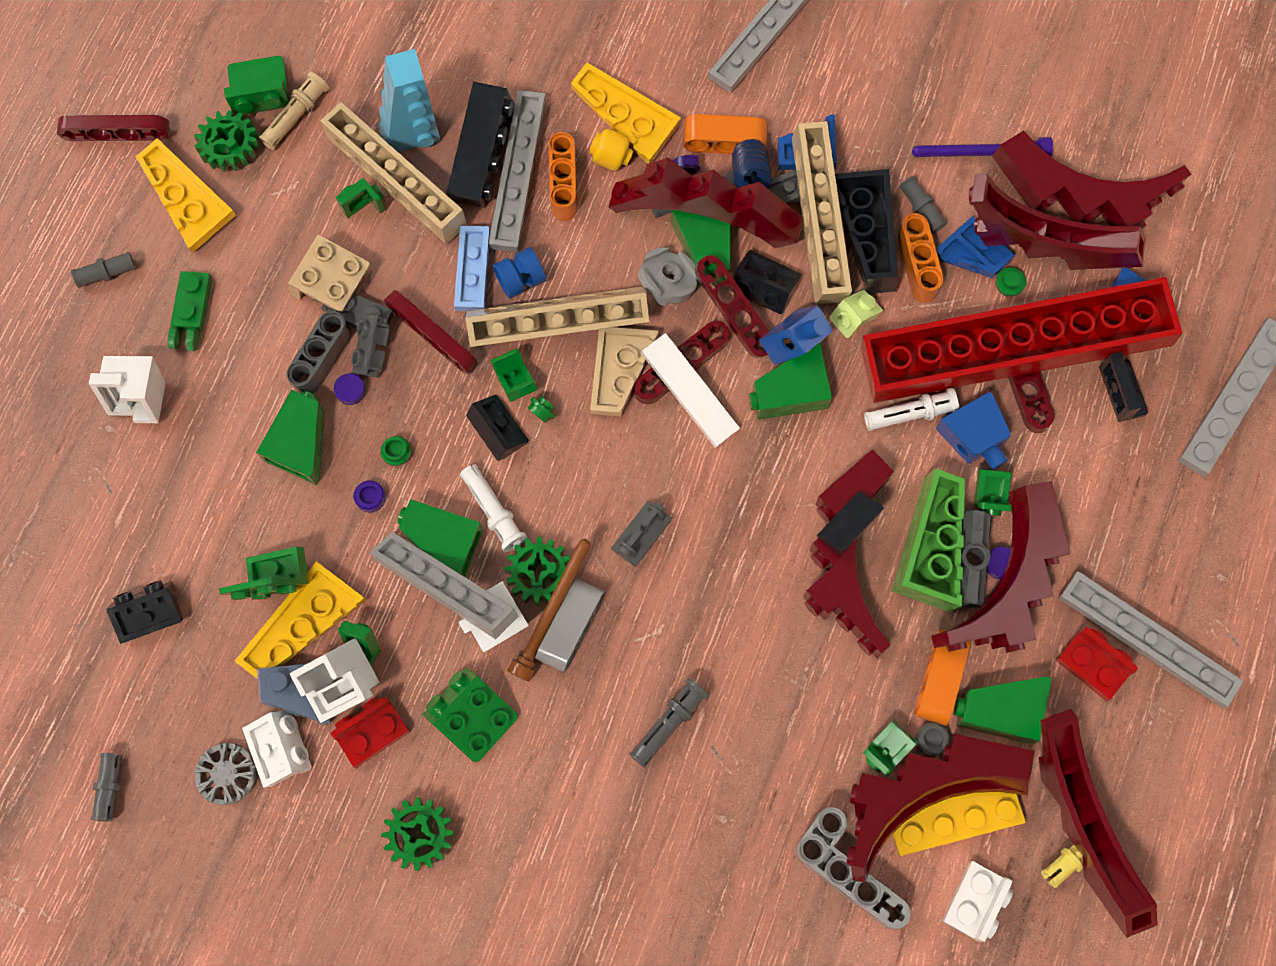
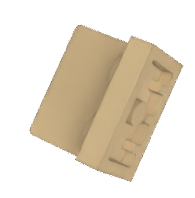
M317 235L288 282L289 293L299 300L306 294L342 313L367 272L369 262L328 239Z

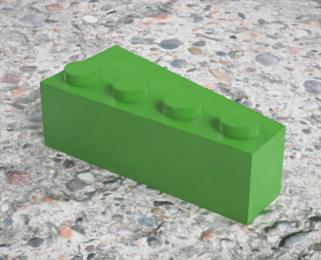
M934 469L924 477L891 592L948 612L962 607L960 583L963 580L961 549L964 543V536L962 535L965 498L964 478L939 469Z

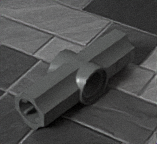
M964 511V519L962 520L964 543L961 549L963 580L960 583L962 607L981 608L984 605L986 569L990 561L988 544L991 514L985 511ZM967 552H972L978 556V566L968 563L966 559Z

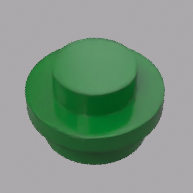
M1010 267L998 273L995 283L1002 295L1011 297L1019 295L1024 290L1026 278L1020 270Z
M543 396L539 399L535 397L530 399L532 403L528 406V409L543 422L547 423L550 418L554 419L556 417L552 412L555 406Z
M390 437L381 446V457L388 465L401 466L409 460L411 446L403 437Z

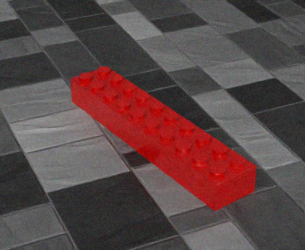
M1167 277L867 334L862 337L861 351L873 403L946 390L951 387H962L1103 360L1110 354L1122 352L1124 356L1171 347L1177 342L1183 332Z

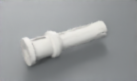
M951 387L947 388L946 392L931 396L927 393L922 394L917 401L865 412L864 418L868 431H872L873 429L924 418V420L928 421L934 420V416L953 413L958 410L959 402L955 390ZM907 412V413H904V414H900V415H896V416L884 418V417H886V416H891V415H895V414Z
M473 464L472 467L470 465L462 470L460 476L486 514L488 528L490 531H495L502 542V550L509 552L515 549L514 546L516 544L522 545L527 538L526 534L520 532L512 520L514 517L512 512L504 509L493 490L482 476L478 466Z

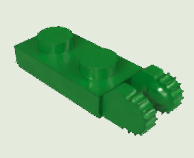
M180 271L170 322L171 327L168 332L167 344L170 349H178L182 330L187 331L185 341L187 350L195 351L197 349L200 332H203L212 285L210 273Z

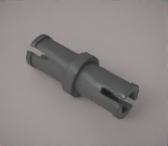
M915 176L909 177L900 184L899 188L913 205L912 211L923 215L927 219L932 234L938 232L947 224V221L944 220L933 204V197L931 195L927 196Z
M126 252V254L106 260L103 258L96 259V263L73 269L71 274L76 286L79 288L99 280L109 281L112 276L135 270L136 266L130 252Z
M102 753L100 755L98 780L93 784V790L96 793L91 820L112 822L116 792H120V784L117 783L122 755Z

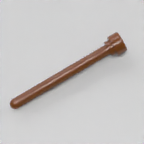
M581 539L578 542L522 655L518 654L516 659H512L507 669L511 674L530 682L535 672L533 668L535 662L533 660L590 549L591 544L589 540Z

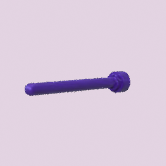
M1039 137L1038 140H1033L1039 148L1052 157L1053 141L1051 137ZM1001 144L921 145L912 148V155L914 157L993 156Z

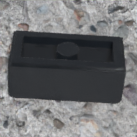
M497 395L474 402L466 414L468 420L497 461L505 459L529 442Z
M858 491L816 537L841 557L884 510V507Z

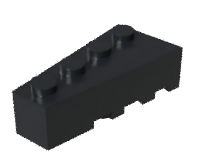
M473 81L446 193L455 202L485 208L487 200L490 201L494 191L493 180L495 173L499 170L500 156L515 106L514 100L511 98L507 88Z
M889 169L835 174L842 225L866 292L868 294L897 292L898 274Z

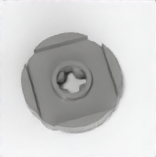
M657 248L650 251L638 271V278L643 288L654 297L658 304L663 306L687 300L697 285L693 261L682 252H678V254L668 252L670 248ZM663 272L668 275L673 274V279L665 277Z

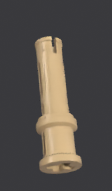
M309 72L306 75L307 80L298 90H293L290 102L263 134L260 135L259 140L266 147L274 150L305 111H312L314 102L323 92H328L329 86L317 74Z

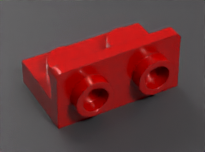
M1085 627L1076 633L1056 658V661L1107 702L1112 699L1126 679L1137 671L1138 667L1132 663L1133 659L1129 654L1121 649H1115L1106 642L1107 638L1100 631Z
M375 697L362 706L364 709L362 712L354 717L348 715L335 724L336 729L330 732L355 769L410 733L392 702L386 697L381 699Z

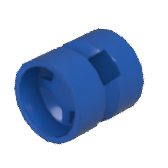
M531 247L516 253L514 260L505 258L492 265L495 275L508 299L523 293L525 286L533 288L547 281L543 268Z

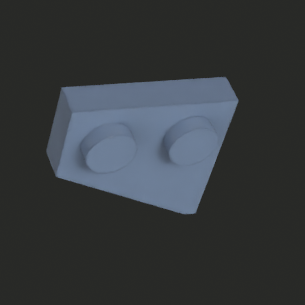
M306 664L259 668L257 670L260 703L273 708L284 709L287 713L298 717L301 715L318 721L320 725H328L330 723V718L320 723L306 695H300L290 676V673Z

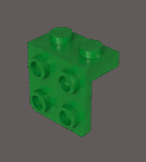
M281 56L248 60L228 65L227 71L230 87L224 88V94L234 116L239 112L249 114L284 108L290 102L285 64Z
M296 546L246 558L248 582L219 588L220 595H231V600H242L251 597L252 600L271 598V593L275 592L278 595L297 592V586L309 584L304 547Z
M466 667L463 671H458L451 677L448 682L449 686L441 695L434 696L428 702L426 711L422 715L470 760L478 762L514 724L518 716L486 683Z

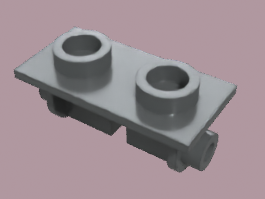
M378 315L362 316V320H360L357 326V348L354 350L351 358L352 373L378 378V372L382 373L385 352L375 350L376 344L387 345L390 329L387 318L378 317Z
M647 501L611 547V550L636 567L670 523L672 517L664 512L665 508L659 503L655 502L652 504Z

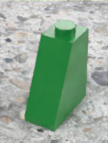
M671 210V224L686 255L693 261L695 267L703 257L713 255L722 261L730 273V224L694 213ZM706 262L703 263L705 265V269L702 271L705 276L710 274L715 280L711 285H717L725 280L723 276L717 280L713 274V271L716 269L714 264L708 266Z
M820 343L807 353L787 360L754 381L753 391L748 393L750 409L751 411L756 410L758 420L829 409L832 396Z
M291 389L256 453L264 462L317 486L320 481L325 411L318 402L319 398L305 390L299 393Z
M410 499L407 507L401 509L397 521L403 535L414 546L463 577H466L483 532L480 522Z
M1040 677L968 690L962 694V698L957 697L953 713L954 716L958 717L956 726L1030 745L1040 742V720L1045 717L1052 678Z

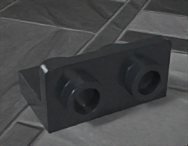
M749 250L736 268L733 279L747 299L778 314H782L802 274Z
M1122 352L1110 354L1100 365L1099 369L1117 421L1122 422L1146 416L1148 410L1130 360H1124Z
M158 580L143 587L144 591L133 595L131 591H127L113 597L114 602L107 607L106 611L120 644L182 622L183 617L172 593L174 588L172 581L163 584L162 580Z

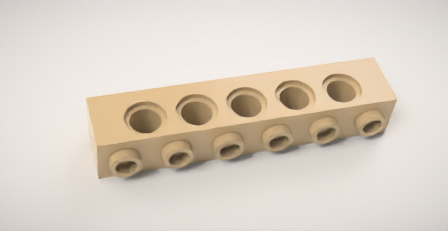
M342 102L320 120L327 138L446 245L460 232V225L467 226L462 208Z
M827 121L800 123L797 125L792 136V144L815 305L839 303L851 294L852 288Z
M643 286L469 310L466 312L465 317L470 347L650 322L647 297Z

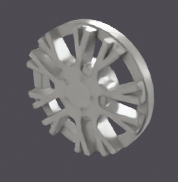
M231 743L218 744L205 751L194 770L195 786L198 792L206 800L218 805H230L241 801L250 793L257 777V769L252 755L245 748ZM227 749H231L229 761L226 760ZM220 751L221 759L219 762H215L211 756ZM241 752L246 759L239 765H236L234 762L235 758ZM206 761L214 765L212 770L204 767ZM250 766V772L240 773L239 768ZM202 773H210L211 778L202 783ZM240 777L249 779L245 789L237 785ZM214 782L216 785L207 792L206 789ZM233 786L237 794L235 797H232L229 787ZM221 787L225 790L224 800L215 798L218 789Z

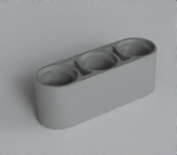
M576 578L549 627L535 659L565 673L603 601L605 591Z

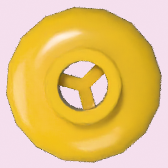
M606 128L601 133L596 132L589 149V154H592L593 163L611 171H617L622 164L628 165L633 150L629 148L630 141L627 136Z

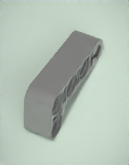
M834 807L820 811L795 846L797 859L882 926L893 929L904 927L911 917L909 905L869 874L866 881L873 888L872 899L864 902L859 898L857 891L859 885L863 882L852 880L851 867L847 866V856L834 847L847 828L846 816L840 809ZM826 814H831L838 820V829L834 833L826 831L822 825L823 817ZM807 841H813L819 846L820 852L815 860L808 859L803 853V846ZM835 861L843 863L846 868V876L841 881L835 880L830 873V867ZM880 901L888 907L897 906L896 913L900 917L898 920H888L890 914L883 907H876V910H873V907Z

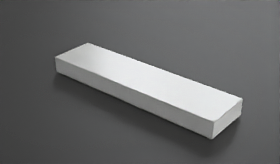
M666 333L641 351L643 357L714 448L740 429Z

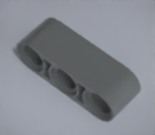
M328 311L319 318L289 365L286 376L295 391L302 393L305 390L314 394L348 343L351 331L339 312ZM333 326H340L338 331L334 333L329 332ZM325 350L322 356L313 357L316 351ZM305 374L309 375V378L306 381L301 383L297 382L300 376Z

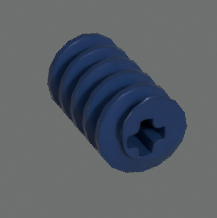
M746 139L740 142L732 153L734 183L736 187L739 188L760 182L769 189L771 170L768 150L765 144L756 139Z

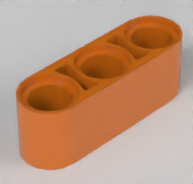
M692 114L685 119L684 148L696 153L732 154L734 148L746 139L759 140L767 148L768 124L765 119L759 117Z
M566 132L555 133L549 139L551 209L555 218L562 221L572 219L577 213L575 143L573 137ZM559 149H567L566 152H557ZM562 174L568 175L567 178H558ZM562 200L569 201V203L565 205L558 204V202Z
M912 213L903 220L898 234V243L911 292L916 300L928 303L936 298L943 283V274L927 219L921 214ZM908 229L916 230L919 234H911ZM915 255L923 256L926 261L917 260ZM921 282H929L933 287L927 288Z
M939 629L938 633L944 632L946 630ZM971 641L966 642L967 648L951 652L947 651L946 646L932 647L914 716L944 726L948 725L968 658Z

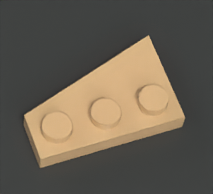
M618 327L599 329L590 407L591 414L621 417L634 389L635 382L647 361L641 354V351L657 340L659 331Z

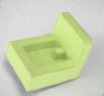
M864 289L844 298L829 318L846 338H850L860 326L878 318L883 310Z

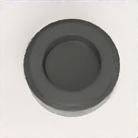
M938 723L925 724L918 730L915 738L918 741L916 744L918 749L927 756L942 754L945 746L950 743L948 731Z

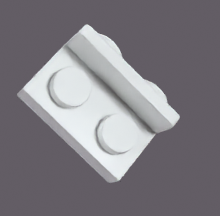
M286 711L270 712L242 728L263 788L272 787L294 774L304 773L312 769L308 751L303 745L297 722L292 714Z
M970 861L944 914L942 922L976 941L985 942L986 938L991 939L999 925V920L996 917L1000 908H1006L1012 898L1013 890L1010 887L1013 880L1001 877L974 861Z

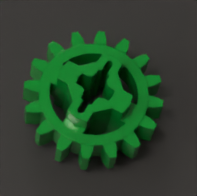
M231 110L227 111L226 116H222L217 111L215 119L209 116L206 117L208 122L206 126L198 125L201 134H194V138L197 141V144L194 146L204 163L208 162L212 169L217 168L219 165L221 170L226 172L228 166H232L236 171L238 170V163L241 162L245 166L248 165L246 160L248 156L255 158L256 155L252 148L259 147L256 139L259 135L249 118L245 120L242 113L239 112L234 117Z
M538 536L536 543L532 544L526 538V547L521 548L517 544L514 546L517 552L516 556L507 555V559L512 566L504 567V571L512 576L506 579V583L508 586L516 585L512 593L514 596L523 593L522 600L524 603H527L530 598H534L536 606L540 605L541 598H545L549 602L566 568L565 566L570 560V556L561 557L565 552L563 546L554 549L555 543L553 539H550L547 544H543L541 536ZM532 553V556L526 562H521L526 556ZM545 553L553 556L558 564L549 562L546 559ZM540 560L544 571H541L537 582L533 571H536ZM518 577H521L522 579H528V581L531 583L532 589H529L526 586H524L520 582ZM551 580H556L550 587L544 589L545 585Z
M419 797L415 798L413 806L407 800L402 801V811L395 808L391 809L395 816L393 821L389 819L384 820V823L390 827L388 832L381 833V837L387 838L390 843L383 847L384 851L393 850L395 852L390 859L392 862L403 859L401 866L403 869H408L411 862L414 865L415 871H421L422 863H425L428 868H433V859L435 857L442 861L445 859L444 854L441 852L442 849L452 848V845L446 842L447 837L455 835L454 831L447 830L446 828L452 822V818H442L445 808L440 806L434 810L435 801L429 799L425 806H423L422 799ZM419 812L414 820L407 823L402 822L408 815ZM432 817L439 826V836L434 834L431 827ZM422 825L421 831L430 837L431 840L417 839L415 842V837L410 832H407L406 828L419 830ZM397 833L402 835L405 842L403 850L398 844ZM429 845L435 847L428 854L417 857L421 849Z

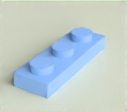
M460 225L454 299L455 311L485 308L489 260L488 243L491 232L489 226Z

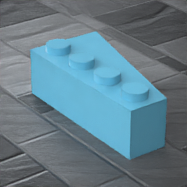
M415 49L386 56L383 75L384 89L381 93L383 102L379 112L381 121H378L381 138L398 153L418 147H429L436 142H440L439 132Z

